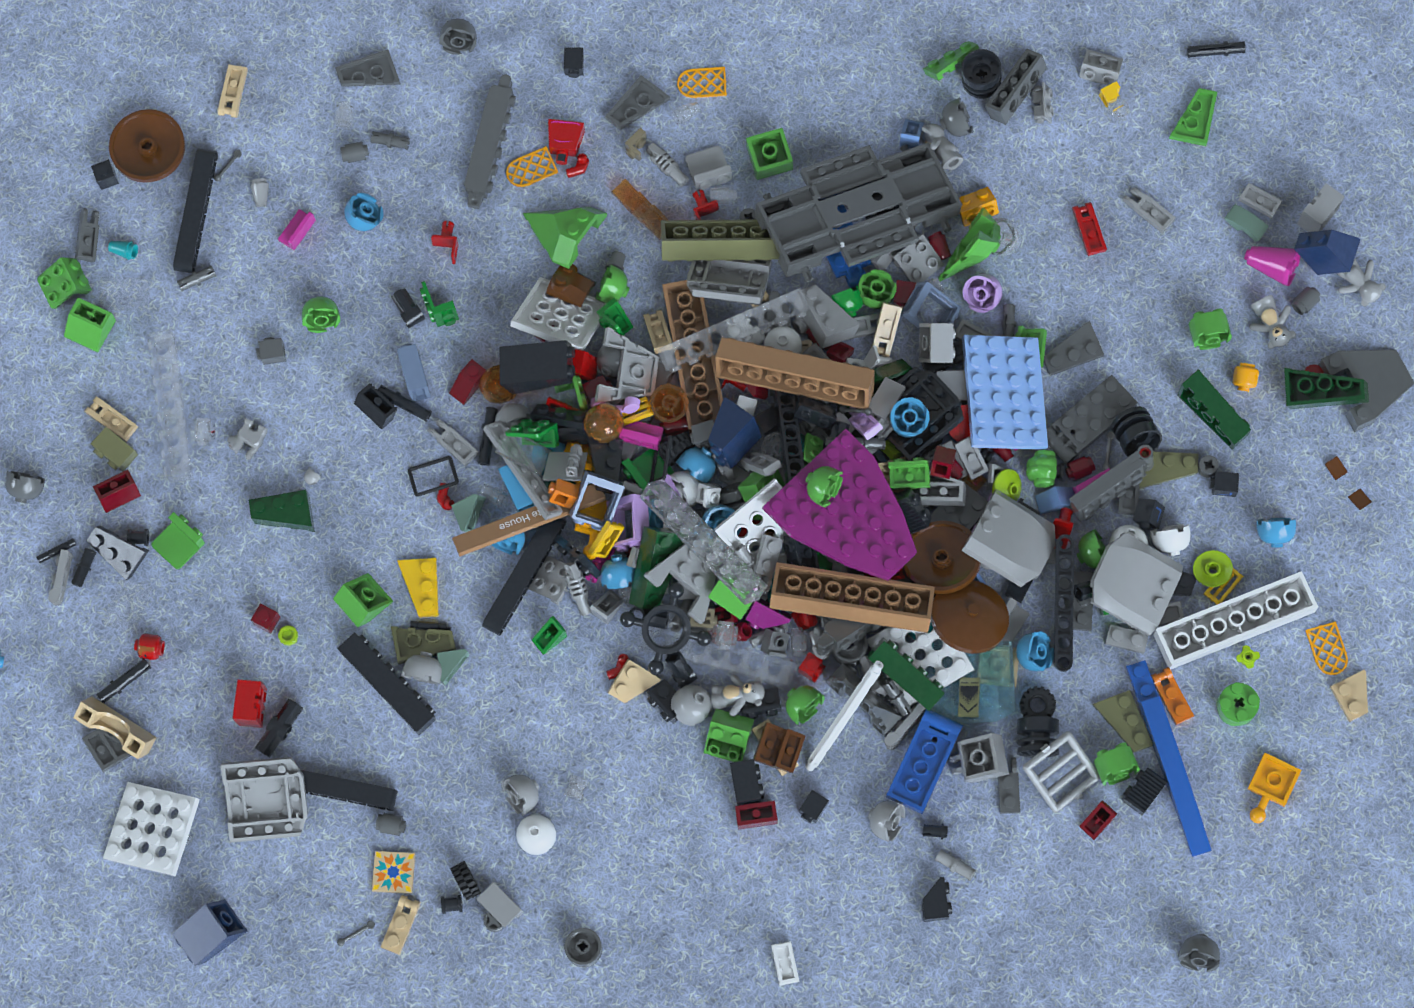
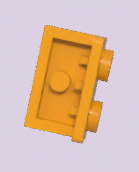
M989 187L959 197L962 203L959 214L964 227L971 224L982 208H985L991 216L999 214L997 200Z

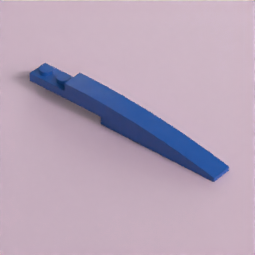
M1146 660L1128 665L1126 670L1149 731L1163 777L1167 781L1166 785L1191 855L1194 857L1210 852L1212 850L1169 720L1161 698L1157 694Z

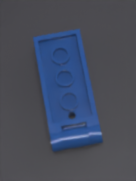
M926 709L886 794V798L923 814L963 725Z

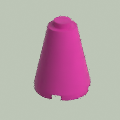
M1252 246L1251 249H1247L1244 259L1247 260V265L1284 286H1290L1296 275L1294 271L1299 266L1301 256L1294 248Z

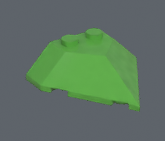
M593 207L523 213L541 245L548 252L551 261L568 269L578 257L577 245L590 227L598 229L607 217L606 212Z
M982 208L968 227L969 231L960 240L944 271L939 275L938 281H943L980 263L991 252L995 253L999 248L1001 227L985 208Z

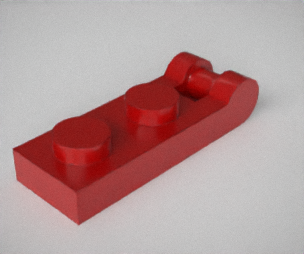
M1085 203V206L1072 207L1087 255L1091 256L1106 252L1107 247L1092 203ZM1087 213L1088 216L1082 217V214Z

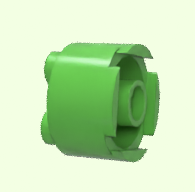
M1220 308L1212 312H1196L1188 324L1193 345L1195 348L1199 346L1200 350L1218 348L1221 346V342L1226 341L1228 343L1232 338L1227 316L1223 309Z
M1239 682L1231 684L1218 697V715L1223 722L1230 726L1248 724L1259 710L1260 698L1256 691L1247 684ZM1240 702L1241 705L1238 708L1235 707V704Z
M1126 742L1116 745L1112 750L1103 749L1099 751L1097 758L1093 762L1102 784L1105 786L1106 782L1109 785H1114L1129 779V774L1133 771L1135 775L1140 771L1130 746H1127Z

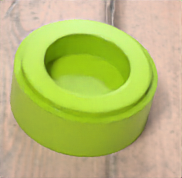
M286 625L279 630L278 638L283 645L291 646L297 642L298 632L293 626Z

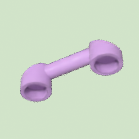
M593 397L590 401V407L600 414H630L639 409L641 401L636 397H626L624 405H606V402L595 403V397Z

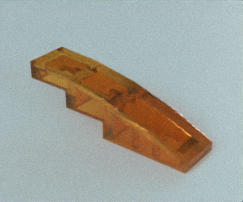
M624 179L611 193L660 240L661 220L668 219L640 191L638 192Z

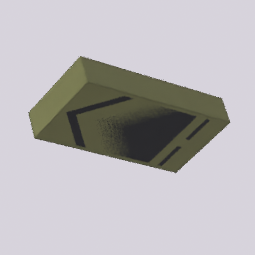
M960 678L959 717H979L980 678Z

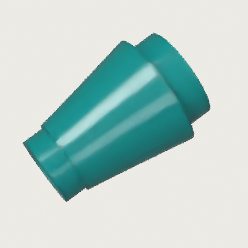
M110 241L108 250L130 260L136 258L138 245L134 244L133 241Z

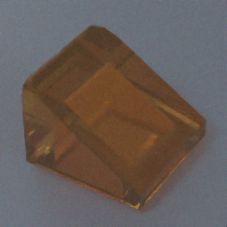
M969 475L961 479L977 493L987 481L982 475L972 480Z

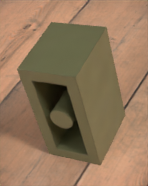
M107 427L91 443L94 448L93 452L100 459L105 457L109 460L107 464L115 471L119 469L123 472L138 456L132 447Z

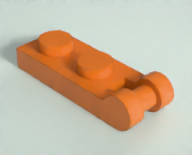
M1167 667L1162 669L1163 672L1159 674L1154 673L1151 677L1175 725H1178L1194 717V714L1176 683L1170 668ZM1167 679L1169 684L1163 686L1161 681Z

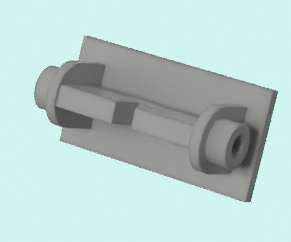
M1042 82V86H1035L1032 91L1033 103H1040L1039 106H1034V120L1038 124L1043 123L1044 120L1052 123L1054 110L1050 99L1053 98L1052 89Z

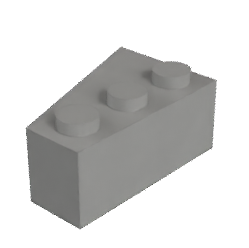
M816 284L799 290L794 303L821 349L855 337L860 324Z
M930 475V488L912 489L915 494L917 493L920 496L922 505L965 506L966 485L964 482L951 477L950 479Z

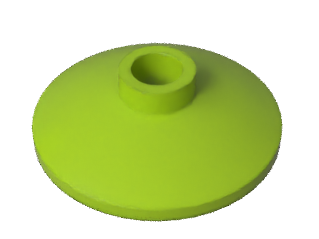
M1012 469L1000 471L994 479L992 494L997 489L1017 501L1021 493V479L1018 473Z
M1216 550L1200 554L1193 564V573L1196 580L1208 587H1218L1225 584L1233 572L1230 558L1223 552ZM1214 569L1217 572L1212 574L1210 570Z

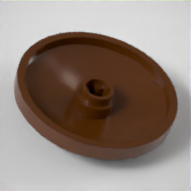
M152 109L139 110L127 115L115 126L109 140V153L115 167L125 177L137 182H155L169 176L180 165L185 153V138L179 124L168 114Z
M934 521L930 522L928 528L911 534L917 553L903 566L910 582L935 587L934 594L953 593L970 584L978 574L981 562L962 551L972 532L965 526L955 522Z
M973 580L959 591L935 595L932 605L931 623L936 634L948 646L964 653L977 654L995 648L1002 641L1009 627V613L1004 600L994 589L982 582Z

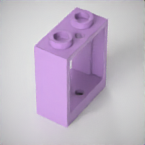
M630 494L620 498L612 522L622 523L625 527V511L632 509L633 538L626 539V530L624 528L612 547L617 549V552H627L628 548H632V546L640 548L644 526L649 527L648 496Z

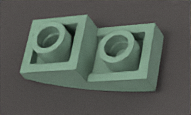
M1236 204L1232 206L1224 218L1237 231L1243 230L1255 242L1261 239L1269 227L1257 216Z

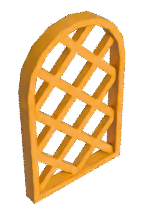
M725 67L685 70L678 78V90L682 95L689 98L727 96ZM710 72L715 75L712 80L706 77ZM722 72L724 74V79H722L719 76ZM696 73L702 76L699 81L693 78ZM683 75L689 77L685 82L681 80ZM716 78L722 81L718 86L713 83ZM703 79L709 82L705 87L700 84ZM690 80L696 83L692 88L687 85ZM723 84H724V91L720 89V87H721ZM697 85L702 88L699 94L694 91ZM710 85L716 88L712 93L707 90ZM684 86L689 89L687 93L681 90Z
M547 146L513 160L506 170L507 179L517 187L530 186L535 182L558 173ZM543 151L542 155L536 154L538 152ZM546 151L548 153L549 158L544 157ZM531 156L530 160L524 159L526 157ZM534 156L540 158L538 164L532 162ZM542 159L549 161L547 167L540 165ZM522 161L528 163L526 169L520 167ZM551 162L553 164L554 169L549 168ZM530 164L537 166L535 172L528 170ZM510 167L516 168L514 174L509 173ZM539 167L545 169L543 175L537 173ZM518 169L525 171L523 177L516 175ZM527 172L533 174L531 180L525 178ZM514 178L521 179L520 184L514 183Z
M1336 622L1305 630L1318 668L1328 675H1337L1343 672L1347 667L1348 657ZM1332 625L1330 631L1323 628ZM1334 626H1335L1337 635L1334 634V633H1332V630H1333ZM1319 629L1317 634L1310 632ZM1321 630L1328 633L1325 639L1318 636ZM1310 635L1315 637L1313 642L1311 641ZM1330 635L1337 638L1334 644L1327 641ZM1317 638L1323 641L1321 648L1314 644ZM1338 640H1340L1342 648L1336 645ZM1326 643L1332 646L1330 652L1323 649ZM1314 647L1319 650L1317 655L1315 653ZM1334 648L1341 650L1339 657L1332 654ZM1321 651L1328 654L1326 660L1319 658ZM1343 652L1345 655V660L1341 659ZM1330 656L1337 659L1334 665L1327 662ZM1318 660L1324 663L1322 667L1320 666ZM1339 661L1345 663L1343 669L1336 667ZM1325 665L1332 667L1331 672L1324 670Z

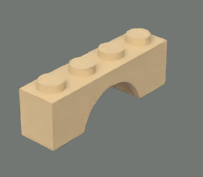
M93 696L80 702L73 717L88 728L101 729L111 733L122 743V750L137 759L149 754L157 738Z

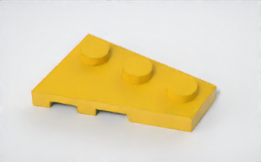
M437 559L397 560L419 618L438 617Z

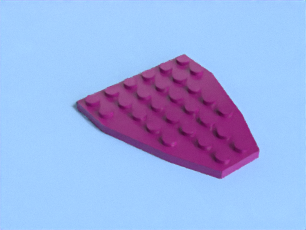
M847 429L837 436L762 507L791 538L845 566L887 581L917 553L903 511L875 457ZM822 466H829L843 472L840 475L843 477L841 487L835 498L830 497L828 501L831 503L827 507H822L813 502L807 493L806 478L808 474Z

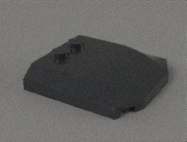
M914 367L897 381V383L905 386V391L899 401L903 398L913 397L923 402L922 404L929 411L928 426L921 434L915 437H903L894 430L886 437L907 461H913V458L922 456L964 420L959 398L934 372H926L918 367Z

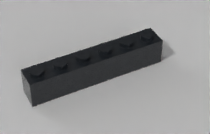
M354 632L337 649L405 722L420 735L436 720L434 716L436 712L429 704L425 706L420 701L422 697L415 690L411 692L407 688L409 683L402 676L398 678L394 674L396 671L389 662L385 664L381 660L383 656L375 648L371 650L367 646L369 641L362 634L358 636Z

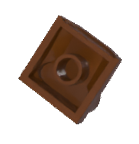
M574 264L569 269L559 265L550 280L546 294L581 308L592 288L595 287L596 282L577 272L578 269Z

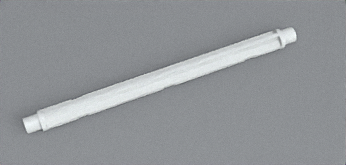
M876 661L874 665L870 666L862 681L853 691L808 758L805 766L807 770L813 771L820 764L827 750L830 749L847 724L848 719L851 718L868 693L869 688L881 674L882 662Z

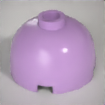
M980 273L972 276L965 283L963 298L969 304L968 307L979 313H986L999 304L1002 298V287L994 276Z

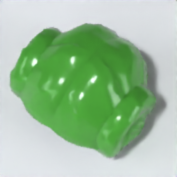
M1045 449L1038 450L1034 453L1033 457L1028 459L1026 463V476L1028 480L1033 482L1035 487L1049 488L1055 485L1057 474L1055 452Z

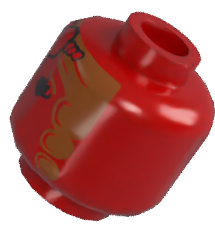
M144 633L139 639L135 640L134 650L137 651L138 656L142 659L157 660L159 656L164 654L165 641H162L159 635Z

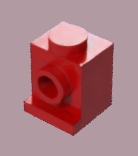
M809 652L799 666L798 673L815 683L826 666L823 665L822 659Z

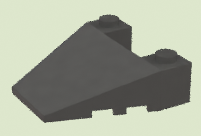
M1397 350L1337 351L1322 358L1318 364L1324 374L1334 376L1347 374L1348 377L1364 379L1368 383L1369 402L1349 409L1345 415L1354 433L1372 425L1414 385V381Z
M843 663L827 679V684L839 696L842 697L845 693L851 696L862 680L856 675L857 671L851 665L846 666ZM870 688L859 705L871 716L870 724L884 737L902 718L899 710L894 705L890 707Z

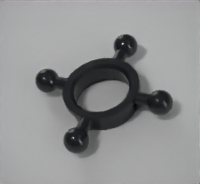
M672 583L669 586V604H662L652 608L644 619L636 618L632 612L628 611L620 616V623L624 627L640 626L645 643L656 652L654 660L648 664V670L652 675H659L663 672V654H672L679 651L687 644L689 639L696 640L701 646H707L712 641V636L708 631L703 630L699 633L691 631V623L688 616L682 609L676 606L678 598L684 593V588L680 583ZM664 611L677 614L683 626L680 638L675 643L667 646L658 645L653 642L648 630L652 618Z

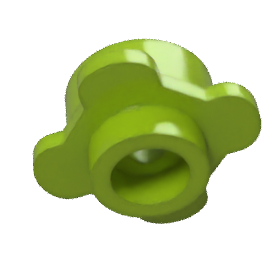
M1248 645L1243 646L1242 652L1236 656L1237 662H1241L1248 669L1253 668L1254 662L1260 658L1259 652H1254Z

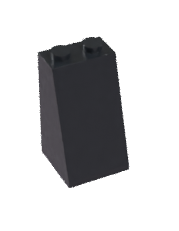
M567 340L499 347L500 385L511 394L573 383V377L575 376V367L573 365L575 349Z

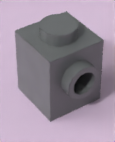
M268 337L263 339V341H258L259 348H256L258 360L261 359L263 365L286 362L282 338Z

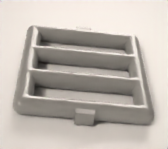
M1066 731L1050 745L1045 744L1040 748L1041 752L1023 765V770L1054 813L1059 812L1074 799L1078 800L1083 796L1082 793L1100 779L1096 768L1070 731ZM1065 742H1068L1072 749L1039 775L1034 772L1033 767ZM1077 755L1081 763L1046 789L1042 782ZM1087 769L1091 776L1056 803L1052 795Z

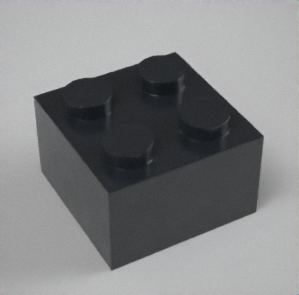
M754 759L730 763L737 806L760 803L761 799H764V790L762 783L758 784V780L761 779L759 764H755Z

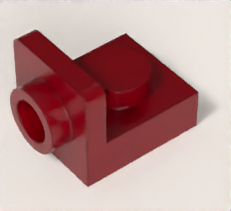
M841 341L834 344L827 351L826 356L832 361L843 363L853 355L855 348Z

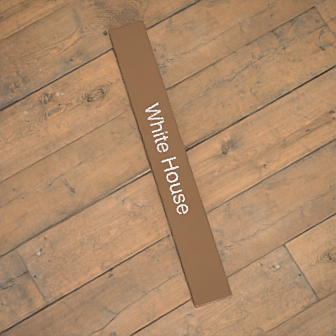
M595 484L588 485L578 511L606 501L604 492L597 491ZM533 506L452 538V541L460 557L567 516L570 509L560 506L563 510L561 515L545 520L537 507Z

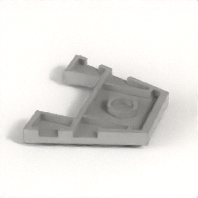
M605 328L603 346L621 349L616 388L601 384L597 385L594 402L600 403L623 400L626 397L638 398L654 395L659 357L642 346L629 341L627 337L614 332L612 328Z
M688 541L671 553L665 560L659 562L652 570L646 572L644 577L658 587L661 586L668 573H670L696 596L687 614L697 623L702 624L706 618L710 602L708 596L713 590L719 565L694 543Z

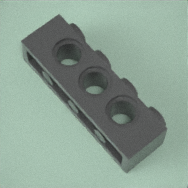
M1029 49L1025 50L985 105L990 119L1004 125L1008 123L1047 69L1042 54Z

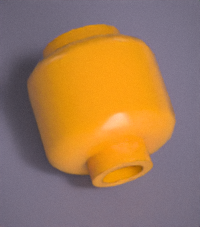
M1240 363V366L1234 368L1232 383L1238 386L1237 390L1249 392L1250 388L1257 387L1259 370L1253 364Z

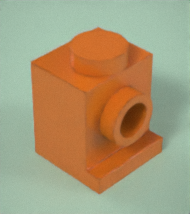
M557 479L555 483L551 482L548 488V493H550L549 502L571 509L578 498L580 483L572 484L561 479Z

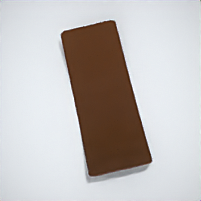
M1338 456L1325 463V466L1335 480L1348 473ZM1361 488L1348 496L1359 510L1372 502Z

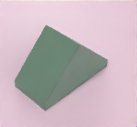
M473 494L451 505L461 531L468 532L475 528L486 497Z
M466 649L437 653V658L442 668L441 682L444 686L447 685L469 657Z

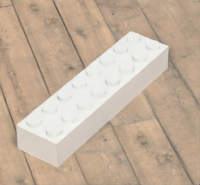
M1301 571L1157 628L1153 635L1167 667L1171 670L1312 614L1317 610L1318 605Z

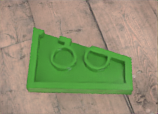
M970 41L964 42L960 45V48L955 51L946 52L944 57L939 60L930 61L923 70L927 76L940 81L944 78L943 73L954 71L956 69L955 65L957 63L961 64L965 56L971 51L978 50L979 46Z
M1199 88L1175 129L1170 134L1169 139L1206 146L1217 92Z

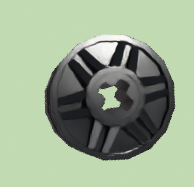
M987 49L971 51L962 62V84L964 90L970 96L979 99L993 96L1001 85L1002 80L999 57Z
M1131 407L1116 416L1111 424V430L1120 442V446L1127 457L1138 451V448L1142 445H1149L1155 451L1161 444L1162 434L1154 424L1149 411L1144 407Z
M1045 716L1017 719V734L1026 736V738L1017 740V745L1021 746L1017 748V755L1033 758L1041 752V747L1045 744L1050 745L1056 739L1050 737L1059 734V720ZM1059 748L1046 758L1059 755Z

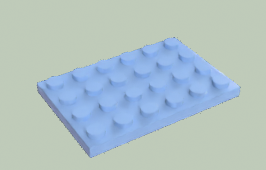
M964 335L962 337L971 447L1046 450L1048 448L1038 338Z

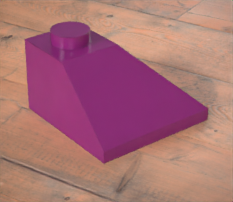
M757 597L746 620L749 621L748 625L755 629H759V627L765 629L787 624L793 615L784 610L769 608V602Z

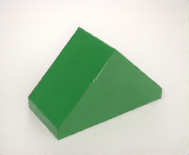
M552 616L533 637L532 642L544 655L568 636L566 630Z

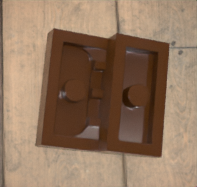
M766 722L753 759L764 765L793 773L806 735Z

